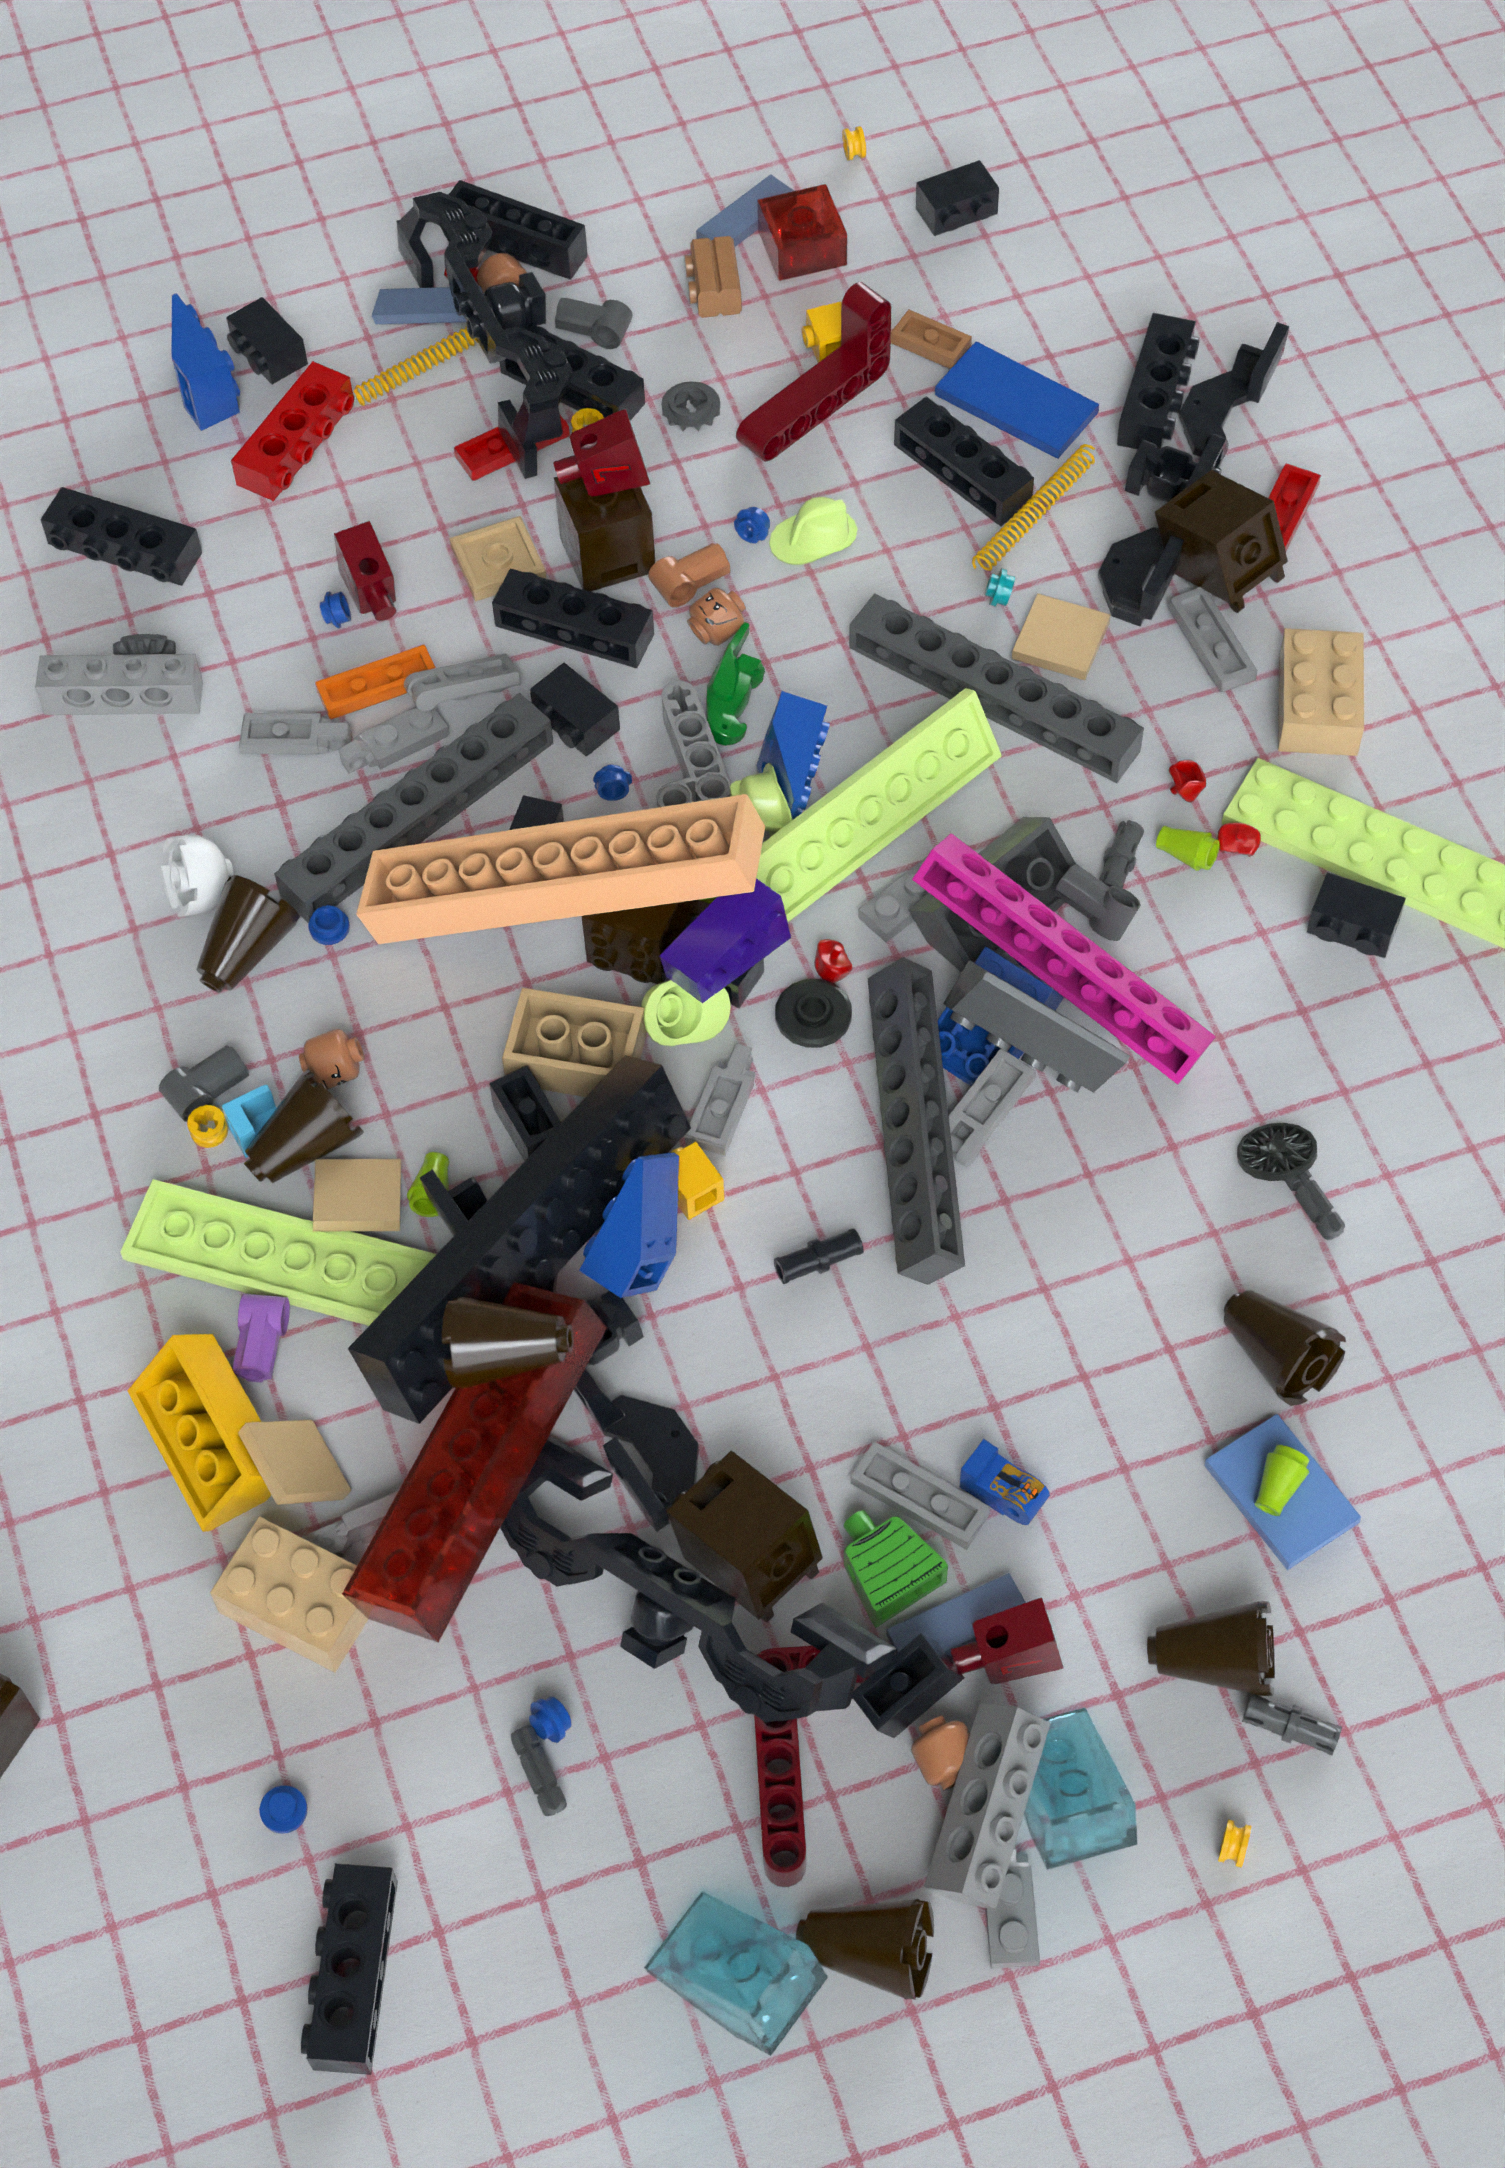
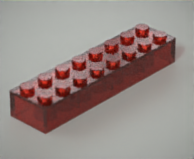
M513 1283L502 1305L562 1316L565 1325H571L573 1330L572 1352H567L564 1361L466 1389L455 1388L342 1593L366 1618L439 1643L607 1328L583 1299Z

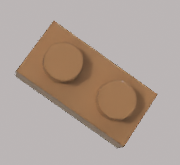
M908 309L891 331V343L951 369L972 346V336Z

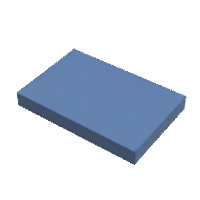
M1278 1414L1213 1454L1205 1461L1204 1466L1287 1570L1360 1523L1361 1516ZM1276 1445L1291 1447L1303 1453L1310 1460L1307 1466L1309 1470L1308 1476L1284 1506L1280 1516L1270 1515L1255 1506L1267 1453H1273Z

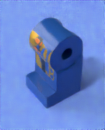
M985 1439L982 1440L961 1468L960 1488L1001 1515H1006L1022 1525L1030 1524L1050 1496L1049 1490L1038 1478L1022 1471L998 1454V1448Z

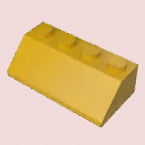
M213 1334L172 1335L127 1392L202 1532H206L251 1510L270 1498L271 1493L238 1434L245 1423L262 1421Z

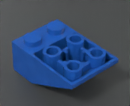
M177 293L173 294L171 357L184 409L198 428L203 431L240 413L237 397L240 396V390L231 375V371H234L235 367L228 352L218 349L216 339L210 328H203L200 325V320L194 307L191 304L185 305Z
M781 691L765 734L756 766L758 773H763L765 765L768 763L772 764L777 782L787 800L793 820L807 806L812 790L810 784L821 758L819 752L825 742L830 723L823 721L827 705Z
M986 946L975 964L1055 1011L1064 999L1054 989ZM946 1007L938 1019L943 1068L972 1086L1001 1048L986 1040L985 1038L989 1031L977 1024L971 1031L950 1019L954 1011ZM1013 1045L1007 1051L1017 1059L1024 1053Z
M673 1152L640 1156L634 1159L623 1174L622 1180L625 1183L618 1197H614L603 1212V1219L605 1221L599 1233L594 1235L584 1248L583 1256L585 1260L579 1271L620 1298L657 1291L676 1255L679 1155Z

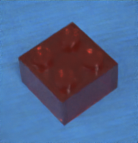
M826 184L757 200L758 232L778 281L847 265V232Z

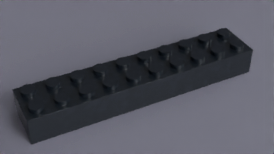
M625 1055L348 1347L350 1354L384 1411L420 1424L453 1388L448 1381L443 1359H452L450 1344H442L443 1316L448 1301H454L453 1298L466 1297L526 1309L603 1225L605 1221L603 1219V1212L608 1203L614 1197H618L625 1183L622 1177L628 1165L640 1156L669 1153L691 1129L662 1065Z

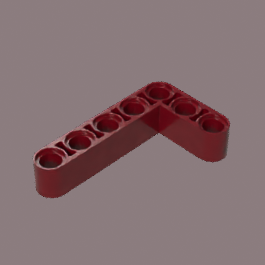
M863 282L853 284L845 293L841 304V346L749 414L740 423L736 431V439L763 461H770L876 382L885 373L890 363L891 303Z
M813 1646L782 1647L763 1650L757 1656L780 1671L786 1672L805 1668L821 1651ZM857 1675L854 1690L869 1677H866L864 1679L861 1676ZM754 1715L764 1871L767 1878L773 1884L780 1887H790L801 1881L806 1872V1841L797 1718L788 1720L782 1727L771 1728L762 1719ZM783 1759L791 1767L785 1773L776 1774L769 1771L767 1765L772 1760ZM777 1805H787L793 1809L794 1814L786 1820H777L769 1812ZM781 1851H790L798 1858L796 1863L789 1867H779L772 1859L774 1855Z

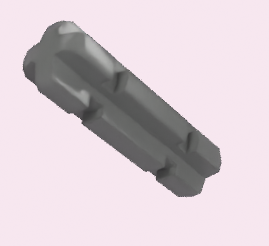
M1308 1170L1300 1176L1284 1180L1291 1191H1297L1294 1196L1313 1223L1318 1222L1319 1225L1316 1228L1324 1239L1332 1240L1344 1232L1345 1223L1337 1212L1332 1213L1331 1210L1334 1207L1315 1180L1310 1181L1309 1178L1312 1175Z
M528 1725L515 1730L511 1734L512 1744L517 1755H521L519 1757L521 1765L534 1794L538 1795V1803L545 1816H552L563 1811L567 1806L566 1799L560 1786H556L558 1784L543 1747H539V1738L534 1728Z

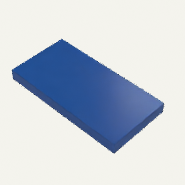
M977 341L935 386V396L1057 459L1060 458L1099 412V404Z

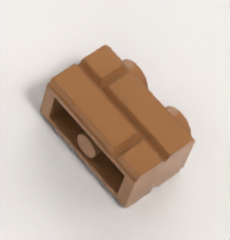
M731 236L714 237L713 240L709 238L693 239L690 242L691 255H684L686 277H693L694 281L688 282L690 304L697 303L698 314L701 318L716 317L720 313L723 316L740 314L742 311L741 287L733 238Z

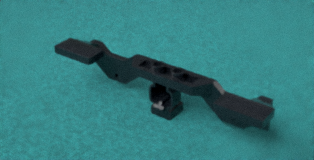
M443 192L413 198V207L400 220H396L398 250L419 288H434L433 261L420 240V236L427 222L437 224L442 229L449 242L444 252V263L454 307L458 316H464L470 338H476L490 364L504 361L506 358L515 361L528 381L523 392V403L518 413L510 399L498 402V431L524 478L537 476V447L535 443L557 438L563 434L558 406L573 376V369L566 359V354L562 352L558 345L545 341L543 336L526 330L528 325L534 327L546 324V294L533 272L519 275V287L513 282H506L488 287L483 295L469 269L479 266L493 238V232L487 223L486 217L479 209L471 207L465 201Z
M1277 322L1264 350L1247 344H1241L1231 371L1192 386L1180 410L1179 418L1193 455L1200 457L1199 461H1193L1191 454L1170 446H1164L1160 449L1156 448V444L1142 440L1128 469L1125 486L1126 492L1139 496L1142 488L1147 486V492L1150 496L1168 502L1210 470L1219 474L1222 473V469L1219 467L1229 446L1223 426L1233 407L1248 401L1259 403L1284 353L1289 326ZM1153 527L1112 544L1098 571L1103 595L1112 617L1140 627L1144 619L1152 620L1179 566L1184 540L1171 536L1164 549L1159 528ZM1156 566L1155 569H1154V571H1153V573H1152V575H1151V577H1150V579H1149V581H1148V583H1147V585H1146V587H1145V589H1144V591H1143L1142 589H1143V587H1144V585H1145V583H1146V581H1147V579H1148V577H1149V575H1150V573H1151L1153 567Z
M433 1169L420 1177L430 1203L453 1236L488 1201L474 1177L465 1180L449 1191L446 1190ZM558 1274L526 1309L547 1313L544 1307L555 1300ZM608 1291L600 1296V1302L596 1303L593 1300L584 1301L563 1316L565 1325H571L573 1330L572 1352H567L564 1361L557 1363V1367L552 1369L565 1392L570 1389L574 1390L602 1433L607 1437L613 1438L603 1445L610 1466L647 1521L658 1532L670 1524L666 1511L671 1507L675 1498L696 1484L699 1444L675 1409L620 1395L611 1401L599 1389L582 1364L586 1362L589 1365H596L617 1352L620 1347L619 1339L622 1337L628 1346L644 1338L639 1321L625 1300ZM619 1440L632 1443L653 1474L652 1488Z
M548 1433L517 1447L515 1463L509 1480L498 1487L493 1515L510 1548L517 1552L523 1565L530 1569L537 1578L545 1579L556 1587L593 1580L603 1575V1570L605 1569L635 1588L637 1592L631 1615L633 1627L623 1631L620 1647L653 1669L684 1654L687 1637L684 1634L691 1631L695 1626L701 1630L698 1647L716 1681L723 1685L729 1698L737 1703L745 1713L754 1714L765 1722L808 1717L816 1711L846 1709L851 1704L857 1675L865 1679L893 1662L896 1651L894 1646L824 1603H820L793 1618L790 1632L821 1652L805 1668L786 1672L780 1671L746 1649L732 1623L735 1597L701 1577L698 1572L688 1569L667 1556L663 1550L651 1546L632 1533H591L571 1538L539 1518L528 1498L545 1481H549L582 1501L610 1488L613 1473Z

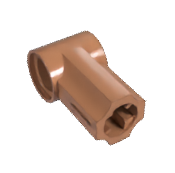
M712 543L679 560L673 556H667L658 560L651 567L648 577L669 606L680 607L694 597L698 588L729 574L730 563L722 547L718 543Z

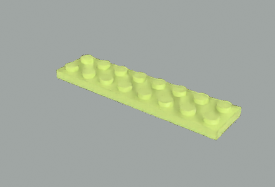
M967 688L962 690L762 843L756 878L782 897L787 922L796 917L1002 757L976 691Z
M1257 758L1224 812L1222 818L1223 825L1227 823H1244L1258 829L1261 834V841L1341 877L1405 897L1404 905L1505 949L1504 864Z
M154 1179L149 1186L120 1251L123 1260L248 1294L288 1297L290 1305L367 1326L383 1312L437 1255L351 1231H313V1221Z

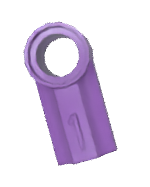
M247 1293L242 1295L238 1310V1329L240 1334L232 1368L236 1376L249 1382L259 1383L272 1379L279 1338L286 1334L289 1323L290 1303L288 1297Z

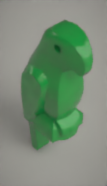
M746 622L741 625L727 646L707 685V721L715 743L724 746L734 745L744 738L747 725L740 723L737 719L748 705L751 690L757 688L763 682L765 668L761 660L743 653L737 658L749 635L750 625Z

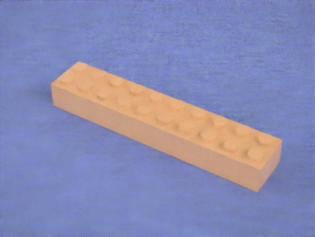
M743 794L375 850L372 853L356 915L378 944L754 892L765 825L748 795Z

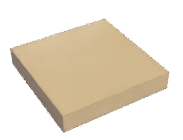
M521 516L449 538L451 549L475 602L496 595L510 568L521 572H531L547 579L545 567Z
M1037 593L1012 650V659L1086 680L1110 624L1111 614Z
M315 1159L313 1231H400L401 1159Z
M313 1420L248 1422L239 1430L238 1434L277 1505L344 1500L352 1491Z

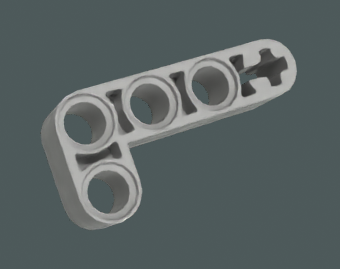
M680 680L668 683L661 693L663 720L684 779L669 782L658 790L656 795L657 808L710 800L711 798L730 797V781L696 689L686 681Z

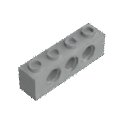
M195 654L40 655L35 688L45 715L200 714L203 680Z
M979 1703L963 1756V1762L959 1769L925 1881V1888L958 1903L996 1909L1051 1723L1018 1706Z

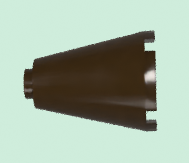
M233 875L232 878L229 877L224 884L196 968L198 973L202 975L199 981L217 993H221L223 988L232 991L295 927L300 918L298 912L288 902L281 898L277 903L267 895L270 890L239 875Z
M309 1069L301 1074L245 1150V1153L250 1158L244 1165L259 1182L268 1178L274 1183L314 1162L315 1159H319L357 1139L364 1133L360 1126L353 1130L348 1127L347 1124L353 1118L322 1083H318L315 1087L311 1085L308 1080L314 1074Z
M1252 1290L1234 1294L1225 1304L1224 1324L1276 1395L1290 1406L1303 1404L1308 1401L1303 1396L1311 1388L1320 1392L1336 1374L1346 1352L1340 1347V1341L1346 1342V1338L1335 1328Z
M466 1297L453 1298L454 1301H448L446 1304L442 1325V1344H450L452 1359H443L448 1381L453 1388L466 1389L563 1362L566 1353L573 1350V1330L571 1325H565L562 1316Z
M1258 1601L1158 1626L1156 1628V1636H1148L1147 1639L1149 1665H1157L1158 1673L1162 1675L1260 1696H1273L1274 1688L1270 1684H1265L1266 1678H1275L1273 1625H1267L1266 1618H1263L1262 1613H1271L1269 1601Z
M913 1899L811 1910L806 1920L801 1919L798 1923L796 1947L797 1949H802L803 1957L807 1961L901 1998L916 2000V1997L920 1998L923 1995L931 1968L933 1953H926L927 1936L934 1937L932 1906L928 1901Z

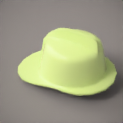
M814 497L801 506L797 515L784 520L775 527L771 533L769 545L772 554L778 560L787 564L803 565L849 547L856 540L858 529L855 521L846 513V505L843 500Z
M771 763L765 765L763 773L750 775L742 780L731 783L730 795H748L765 825V831L769 832L770 836L792 821L790 808L777 782L776 773Z
M668 980L652 986L645 993L640 1007L645 1008L644 1023L651 1039L660 1045L675 1046L703 1042L714 1038L726 1025L730 1015L731 1004L725 988L702 1004L672 980Z

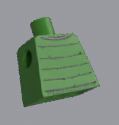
M861 1510L845 1521L843 1527L854 1542L844 1549V1567L875 1628L947 1583L948 1564L900 1517H892L877 1527L867 1512Z

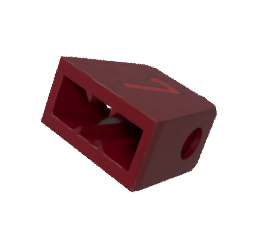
M626 409L572 432L569 438L574 455L553 462L560 484L582 478L590 496L650 485L643 457Z
M367 521L334 533L338 570L359 613L366 614L372 611L377 621H384L394 616L396 613V608L393 604L396 601L394 577L371 522Z
M1042 1598L974 1621L972 1627L976 1641L951 1648L954 1664L962 1674L985 1668L991 1684L1004 1683L1064 1668Z

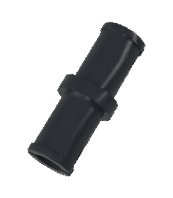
M852 1228L847 1232L823 1241L817 1238L807 1243V1247L783 1257L775 1258L774 1267L782 1284H787L791 1280L815 1271L822 1274L830 1270V1265L852 1256L863 1254V1244L858 1232Z

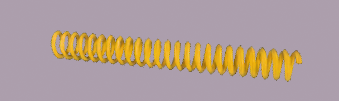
M467 327L465 329L461 328L459 333L454 332L453 336L448 335L447 339L442 338L441 343L436 342L435 345H430L428 349L424 348L422 352L419 351L416 355H411L410 359L405 358L404 362L400 361L398 366L393 365L392 369L387 368L386 372L382 371L380 376L375 375L373 379L369 378L367 382L363 381L361 386L356 385L353 392L360 405L365 406V401L358 392V388L361 389L365 400L371 403L370 395L373 399L377 400V394L370 384L371 381L374 383L377 393L383 396V390L376 379L380 380L384 391L389 393V386L392 389L396 388L393 379L389 375V371L392 373L396 384L401 386V379L406 383L408 382L407 375L410 379H414L413 372L420 376V370L426 373L425 365L428 369L432 370V363L438 366V360L444 363V356L450 360V353L456 356V349L462 353V346L468 350V343L474 346V340L477 343L478 341L476 338H470ZM456 335L459 336V340H460L461 344H460L459 341L456 339V337H455ZM450 338L453 339L454 346L450 342ZM443 342L447 343L448 349L445 347ZM437 345H440V346H441V350H442L443 354H442L441 351L438 349ZM432 348L435 350L436 356L431 351ZM426 351L429 353V357H430L431 361H430L429 358L425 355V352H426ZM419 355L423 357L424 363L419 358ZM413 358H415V359L417 360V364H418L419 368H418L417 365L413 362ZM407 362H410L412 370L407 365ZM401 365L404 366L407 375L402 370ZM395 368L398 369V372H399V374H400V377H399L398 374L395 372ZM383 375L386 376V379H387L388 384H387L386 381L383 379ZM364 385H366V386L368 387V390H369V392H370V395H369L368 392L365 390Z
M1088 444L1081 445L1066 460V463H1063L1062 467L1040 487V490H1037L1035 495H1032L1031 499L1013 515V518H1010L1008 523H1005L1004 527L972 558L974 569L977 568L975 564L977 559L979 565L984 570L991 571L992 566H996L997 561H1001V557H1005L1006 552H1010V547H1014L1015 543H1018L1020 538L1024 537V533H1028V529L1033 528V524L1037 523V519H1041L1042 515L1046 514V510H1050L1051 506L1055 505V501H1059L1060 496H1063L1064 492H1067L1069 487H1072L1073 483L1077 482V478H1081L1086 469L1090 468V464L1095 463L1092 453L1083 449L1088 447L1095 450L1093 446ZM1082 452L1087 453L1091 457L1092 461H1089L1088 458L1082 454ZM1078 456L1081 457L1082 460L1087 463V466H1085L1084 463L1078 459ZM1073 461H1076L1078 465L1083 468V470L1081 471L1079 467L1074 464ZM1069 465L1072 466L1074 470L1077 471L1079 474L1076 475L1075 472L1069 468ZM1064 470H1067L1074 477V480ZM1060 474L1063 475L1066 478V480L1070 482V484H1067L1066 481L1061 478ZM1056 479H1058L1066 488L1063 489L1062 486L1056 482ZM1051 484H1054L1061 491V493H1058L1057 490L1054 489ZM1047 488L1050 489L1057 497L1054 498L1053 495L1048 492ZM1042 493H1045L1052 500V503ZM1038 497L1041 498L1048 505V507H1045L1043 503L1039 501ZM1034 502L1043 509V512L1034 505ZM1029 507H1032L1039 516H1036ZM1025 511L1034 518V521L1025 514ZM1020 516L1024 517V518L1026 519V521H1028V522L1030 523V525L1028 526V525L1021 519ZM1016 521L1020 522L1025 527V530H1022ZM1011 525L1016 527V529L1021 532V535H1018L1017 532L1013 530ZM1007 530L1011 531V533L1014 536H1016L1017 539H1013L1012 536L1008 534ZM1002 535H1005L1012 544H1009ZM998 539L1007 546V549L999 543ZM993 544L997 545L1003 551V553L1001 554L997 549H995ZM989 549L993 550L999 558H995L994 555L990 553ZM984 553L989 555V557L993 559L994 563H991L985 557ZM980 558L989 565V568L983 565Z

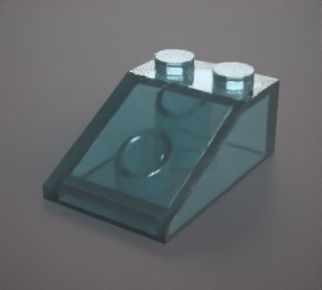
M1086 1708L1044 1718L1043 1720L1051 1724L1028 1798L1024 1818L1046 1869H1052L1137 1845L1136 1804Z
M703 1891L644 1967L650 1975L732 2035L770 2056L828 1978L807 1944Z

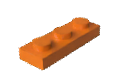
M425 644L316 681L315 685L329 719H334L406 694L404 681L407 676L436 667Z

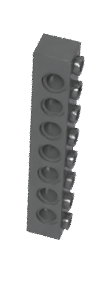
M874 593L850 623V649L950 700L965 688L976 691L986 718L1115 783L1119 782L1141 751L1144 727L1138 725L1131 718L1122 717L1102 707L1098 702L1088 700L1068 690L1064 685L1054 683L1034 673L1030 668L1020 666L1002 657L994 650L983 648L969 641L962 634L953 633L935 624L930 618L919 616L903 608L894 600H887Z
M518 693L509 701L502 702L493 713L479 723L469 726L459 738L449 745L439 748L434 756L418 768L409 770L404 778L391 788L378 793L372 802L357 813L348 815L338 827L327 835L318 837L304 852L294 859L284 862L280 869L274 873L280 897L288 902L307 923H309L312 914L318 908L327 905L337 906L364 885L373 851L420 844L554 744L551 720L521 693Z
M902 957L868 978L869 1004L871 1008L897 1273L929 1285L964 1267L965 1258L932 970Z

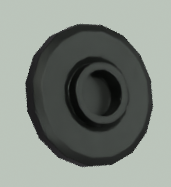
M804 979L791 984L780 994L775 1005V1022L781 1034L792 1043L806 1048H822L835 1043L846 1034L852 1022V1004L846 992L835 983L823 979Z
M1289 1123L1267 1124L1253 1129L1242 1138L1237 1147L1238 1163L1244 1172L1256 1179L1266 1181L1288 1180L1300 1176L1312 1167L1317 1159V1141L1310 1131L1299 1125Z

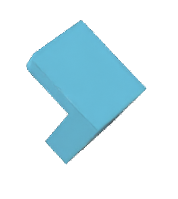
M263 1085L221 1105L227 1126L245 1158L249 1157L245 1150L276 1109L268 1085Z

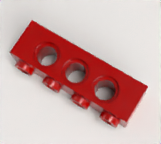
M312 361L231 459L236 485L271 501H275L279 494L291 485L293 477L300 468L309 463L314 451L322 441L330 437L334 426L343 415L351 411L354 404V395L350 377Z

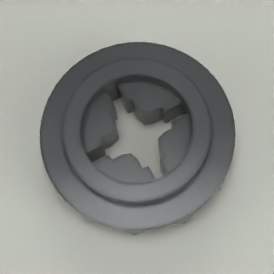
M693 381L679 383L671 387L662 398V415L667 417L670 426L679 425L682 431L687 427H694L699 431L703 424L712 426L714 417L720 416L719 395L712 387L704 383ZM687 400L696 408L695 412H690L686 408Z
M159 634L128 635L121 637L120 641L113 643L114 655L176 653V643L168 640L167 636Z

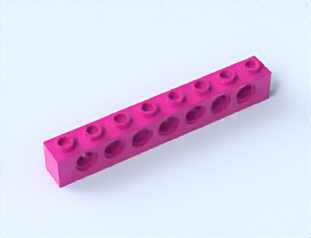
M952 833L931 850L912 880L1177 1085L1216 1038L1205 1027Z

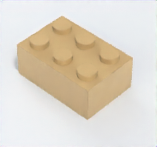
M1284 628L1279 654L1278 751L1358 756L1364 731V633Z
M522 988L502 1056L504 1073L507 1075L524 1066H528L542 1090L586 1097L625 1055L638 1059L641 1058L647 1035L644 1023L645 1008Z
M260 1516L210 1592L220 1614L336 1673L383 1597L376 1575Z

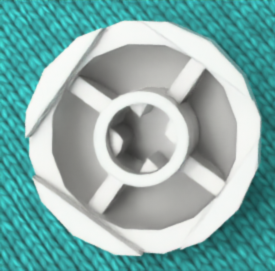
M199 835L167 838L162 847V854L169 853V865H162L161 873L170 907L174 909L179 905L181 911L177 914L178 917L194 916L211 911L218 905L225 882L229 877L232 878L233 876L231 861L229 858H224L220 848L211 840Z

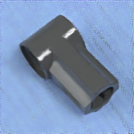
M561 297L557 305L555 328L591 336V339L600 347L615 349L621 344L633 314L626 304L618 300H607L600 306Z
M1077 864L1069 868L1055 888L1056 892L1054 895L1089 918L1090 927L1098 935L1112 941L1121 939L1141 906L1140 901L1131 892L1117 886H1107Z
M226 1045L191 1069L182 1066L170 1071L161 1080L159 1091L183 1121L187 1122L189 1115L194 1109L199 1106L213 1105V1099L247 1078L249 1073L232 1046Z

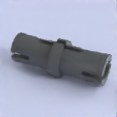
M1127 820V823L1125 821L1119 823L1115 840L1112 846L1105 852L1103 859L1105 865L1099 878L1107 886L1123 888L1128 873L1134 869L1137 860L1135 857L1136 850L1144 834V829L1140 824L1131 820Z
M1251 1694L1242 1719L1244 1723L1261 1727L1282 1736L1281 1740L1291 1743L1293 1740L1314 1747L1331 1756L1334 1753L1342 1730V1726L1325 1722L1303 1713L1302 1708L1293 1705L1290 1708L1269 1701L1256 1694Z

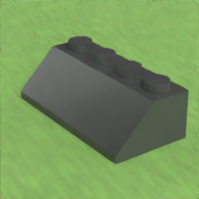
M1023 817L978 853L1053 912L1066 903L1054 895L1056 892L1055 888L1069 868L1076 863L1050 817ZM930 893L909 909L911 916L927 943L960 972L963 971L969 960L973 963L976 962L985 946L1000 956L1005 953L1004 950Z
M970 960L943 1003L954 1011L950 1019L971 1031L977 1024L989 1031L985 1038L986 1040L1005 1051H1008L1010 1046L1013 1045L1024 1052L1021 1058L1022 1061L1041 1072L1044 1071L1046 1066L1060 1073L1056 1080L1077 1093L1081 1086L1094 1093L1123 1067L1130 1058V1055Z

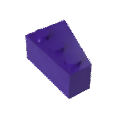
M757 878L754 892L717 897L660 955L666 977L703 1004L791 939L782 897Z

